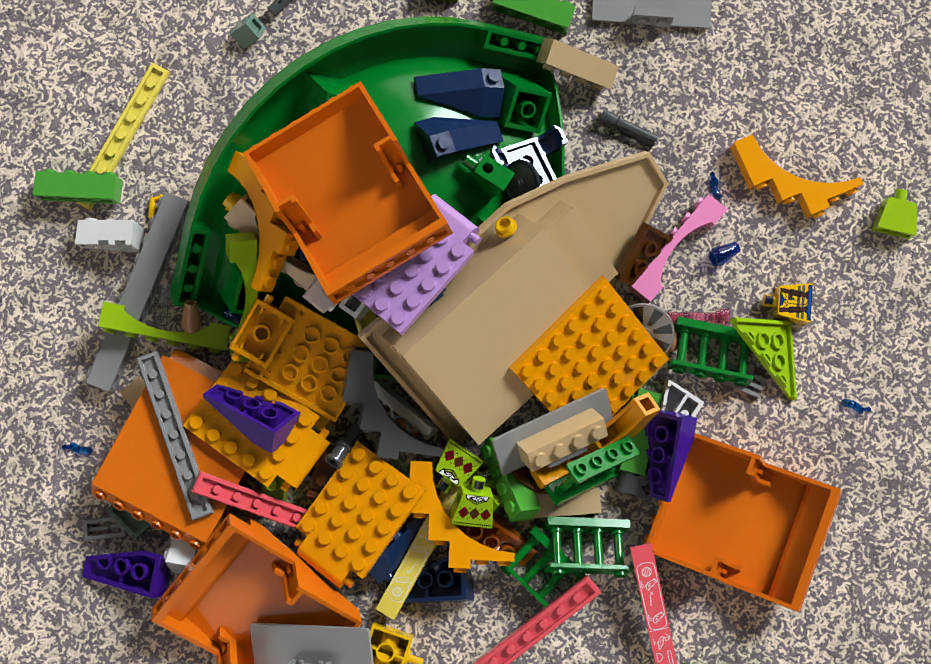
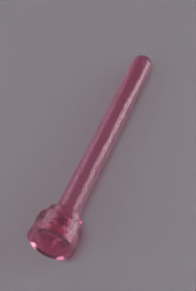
M720 308L715 312H666L671 320H676L679 316L699 321H715L720 325H729L730 322L729 308Z

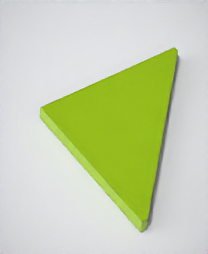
M739 317L729 318L730 323L789 400H797L792 322Z

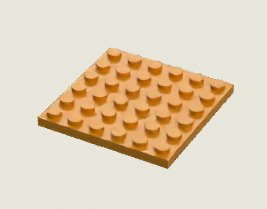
M601 275L509 368L549 412L594 391L605 388L613 416L669 358L609 281Z

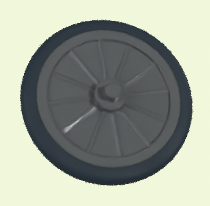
M515 160L507 166L509 170L515 173L504 189L506 196L510 200L540 187L539 174L530 162Z

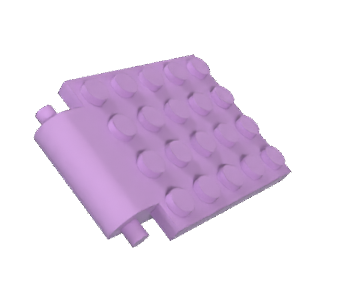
M435 194L431 197L449 224L453 234L352 294L402 336L474 256V250L467 245L470 242L475 245L481 242V238L477 235L479 228Z

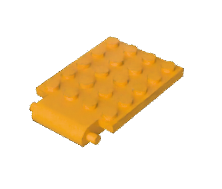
M267 293L264 300L256 298L229 346L230 349L234 350L231 358L237 362L242 355L249 360L243 369L244 372L336 422L346 405V401L342 400L341 393L350 345L368 347L353 332L285 295L279 307L271 304L275 298L271 294Z
M232 360L212 387L217 384L242 391L245 396L255 398L256 395L261 396L263 401L273 404L275 401L282 402L301 412L285 443L272 453L253 444L204 398L183 426L266 487H269L278 475L284 480L280 486L282 490L287 492L291 485L297 489L329 446L330 442L326 440V437L330 431L323 427L319 434L312 430V427L320 418L319 415L300 402L244 372L243 369L246 363H234Z
M359 441L352 447L351 453H348L343 460L342 467L335 471L296 526L298 530L307 536L304 541L298 538L294 542V545L298 547L296 555L339 589L344 584L349 588L354 586L356 581L350 577L353 572L362 579L367 576L426 493V490L392 465L377 457L374 452Z

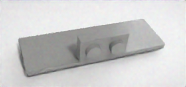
M593 0L592 21L709 29L711 27L712 0Z
M601 388L493 438L492 445L500 473L506 475L525 466L521 461L516 443L590 408H593L604 418L605 424L610 421L613 416L607 390ZM587 446L548 464V466L551 468L572 457L578 456L588 450Z
M254 622L250 624L254 664H374L369 628Z

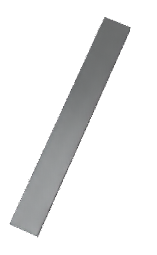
M154 351L136 359L191 519L194 521L214 513L210 499L191 492L200 470L185 427L183 426L184 424L159 352Z

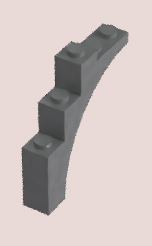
M350 345L341 396L342 400L346 401L348 405L357 406L361 403L358 425L360 429H363V432L374 434L375 431H378L374 450L376 456L384 461L398 460L399 451H401L402 454L413 456L415 453L422 454L423 457L431 459L435 458V456L441 457L443 448L439 442L426 440L408 432L397 424L385 411L374 387L372 370L374 354L369 348Z

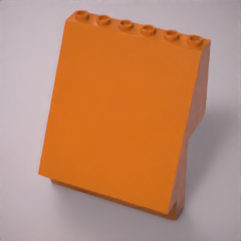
M361 81L243 152L276 214L293 233L327 297L334 305L453 234L446 219L413 169L397 138Z
M176 348L169 358L163 355L161 361L184 424L202 401L203 394L211 389L223 372ZM145 386L91 484L92 494L98 500H106L112 503L116 509L120 511L125 510L131 513L135 519L145 520L156 530H164L172 538L183 540L193 549L200 550L234 507L210 499L214 513L192 521ZM185 428L200 471L245 487L246 471Z
M695 433L670 502L658 500V512L652 516L650 522L652 528L650 533L646 534L643 544L651 543L655 556L800 613L842 490L768 464L760 455Z
M230 513L151 608V622L216 655L217 664H254L250 624L253 622L360 627L362 623L360 611L256 519L249 515L245 521H242Z

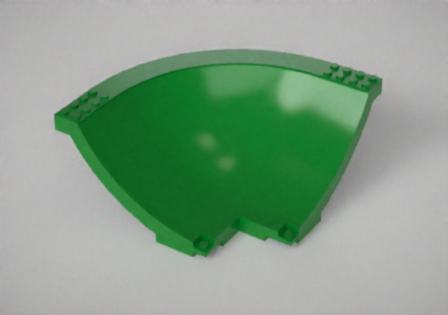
M419 16L388 20L355 29L326 41L295 59L270 78L243 105L224 129L204 164L194 187L183 227L169 293L173 305L184 307L185 301L195 300L199 309L238 328L244 311L245 286L239 267L236 263H230L226 255V234L241 232L234 230L228 225L227 220L224 218L228 211L225 210L226 207L222 203L233 191L236 194L239 193L242 197L245 194L248 195L238 179L227 171L235 151L245 152L253 145L258 144L271 134L278 132L291 122L296 121L312 109L319 107L330 98L337 96L360 81L394 133L430 196L437 195L477 227L481 225L510 199L504 191L491 199L466 178L470 170L461 164L466 155L469 153L479 160L484 155L489 156L494 145L501 149L542 135L554 125L563 130L562 112L554 73L543 69V64L536 62L543 39L547 37L461 18ZM480 68L501 70L504 93L499 119H479L473 117L472 113L463 110L461 112L457 111L454 107L446 104L438 105L417 98L415 76ZM431 117L497 121L504 141L428 164L413 123ZM564 146L546 157L556 178L565 175ZM297 249L293 257L310 266L308 260H300ZM281 271L272 293L263 291L258 293V298L263 300L267 293L274 296L275 298L271 304L276 307L280 306L285 295L354 334H359L354 317L339 307L341 302L331 312L327 310L325 313H321L302 297L306 290L298 287L291 276ZM374 355L373 378L395 379Z

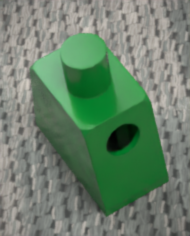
M468 153L461 163L470 170L466 178L491 199L504 191L515 174L488 155H484L477 160Z

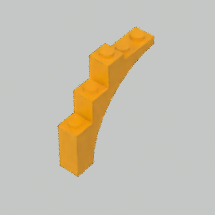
M753 135L737 140L730 146L749 190L756 188L759 191L766 188L769 184L777 204L784 202L785 205H788L798 200L806 219L812 216L813 219H817L825 215L824 211L830 207L829 204L839 201V196L844 194L847 197L859 192L858 188L863 185L860 177L834 183L813 182L797 177L774 163L763 152Z
M235 151L227 171L237 178L246 189L254 206L259 229V256L251 287L256 291L272 293L287 255L294 256L299 244L293 233L276 214L244 154Z
M649 392L633 398L625 408L605 424L608 433L607 437L588 445L587 451L557 466L550 468L546 465L533 472L530 470L532 477L540 489L545 488L548 484L569 475L565 468L568 463L625 437L632 438L636 436L661 409Z
M425 461L410 462V479L426 490V493L411 514H413V518H426V514H429L428 540L433 541V545H446V541H450L448 568H454L453 572L466 573V569L472 568V560H476L475 564L488 565V561H497L498 566H510V562H515V553L498 551L484 546L467 536L455 524H451V519L438 496L434 478V463Z

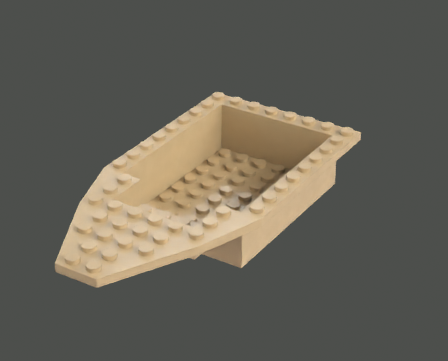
M643 151L561 176L505 202L478 226L479 233L477 235L481 238V242L478 245L472 242L467 245L474 250V256L403 336L379 316L357 336L448 439H452L459 444L469 435L480 445L533 396L532 392L509 367L601 275L609 281L613 288L618 282L614 278L618 274L617 269L642 223L649 224L668 185L666 178L651 153ZM504 216L514 219L517 223V230L507 238L499 237L495 231L497 220Z

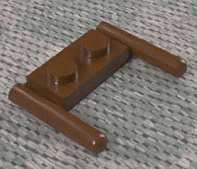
M326 437L330 444L316 462L307 498L315 500L337 470L325 461V456L332 452L335 448L334 444L338 439Z

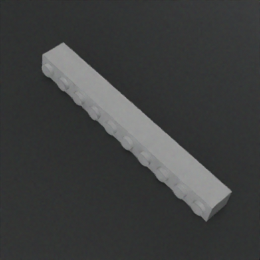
M165 192L164 197L159 199V209L156 215L151 218L149 233L145 234L142 240L143 247L141 252L137 253L135 257L134 269L132 272H129L126 279V288L120 293L118 298L119 305H125V311L141 323H144L177 244L190 204L189 200ZM116 331L115 334L103 333L102 340L104 341L101 348H98L95 352L94 359L96 360L93 367H90L86 374L87 384L115 393L137 338L124 336V332Z

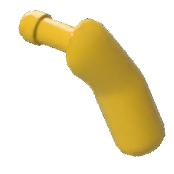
M163 194L150 197L148 219L151 220L156 215L155 201L164 197Z

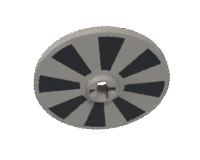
M638 303L628 306L666 354L673 344L675 335L674 325L670 316L663 309L653 304Z

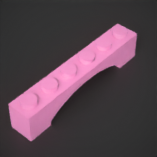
M708 194L705 199L702 197L698 199L693 205L696 208L692 214L688 212L681 220L683 225L680 229L675 227L669 234L673 238L672 241L662 246L658 257L648 262V268L629 288L643 302L649 304L664 287L660 284L663 268L675 246L696 230L707 226L712 228L727 211V208Z

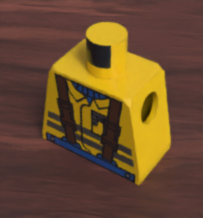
M813 284L778 286L774 290V295H763L762 306L773 307V317L806 325L811 322Z

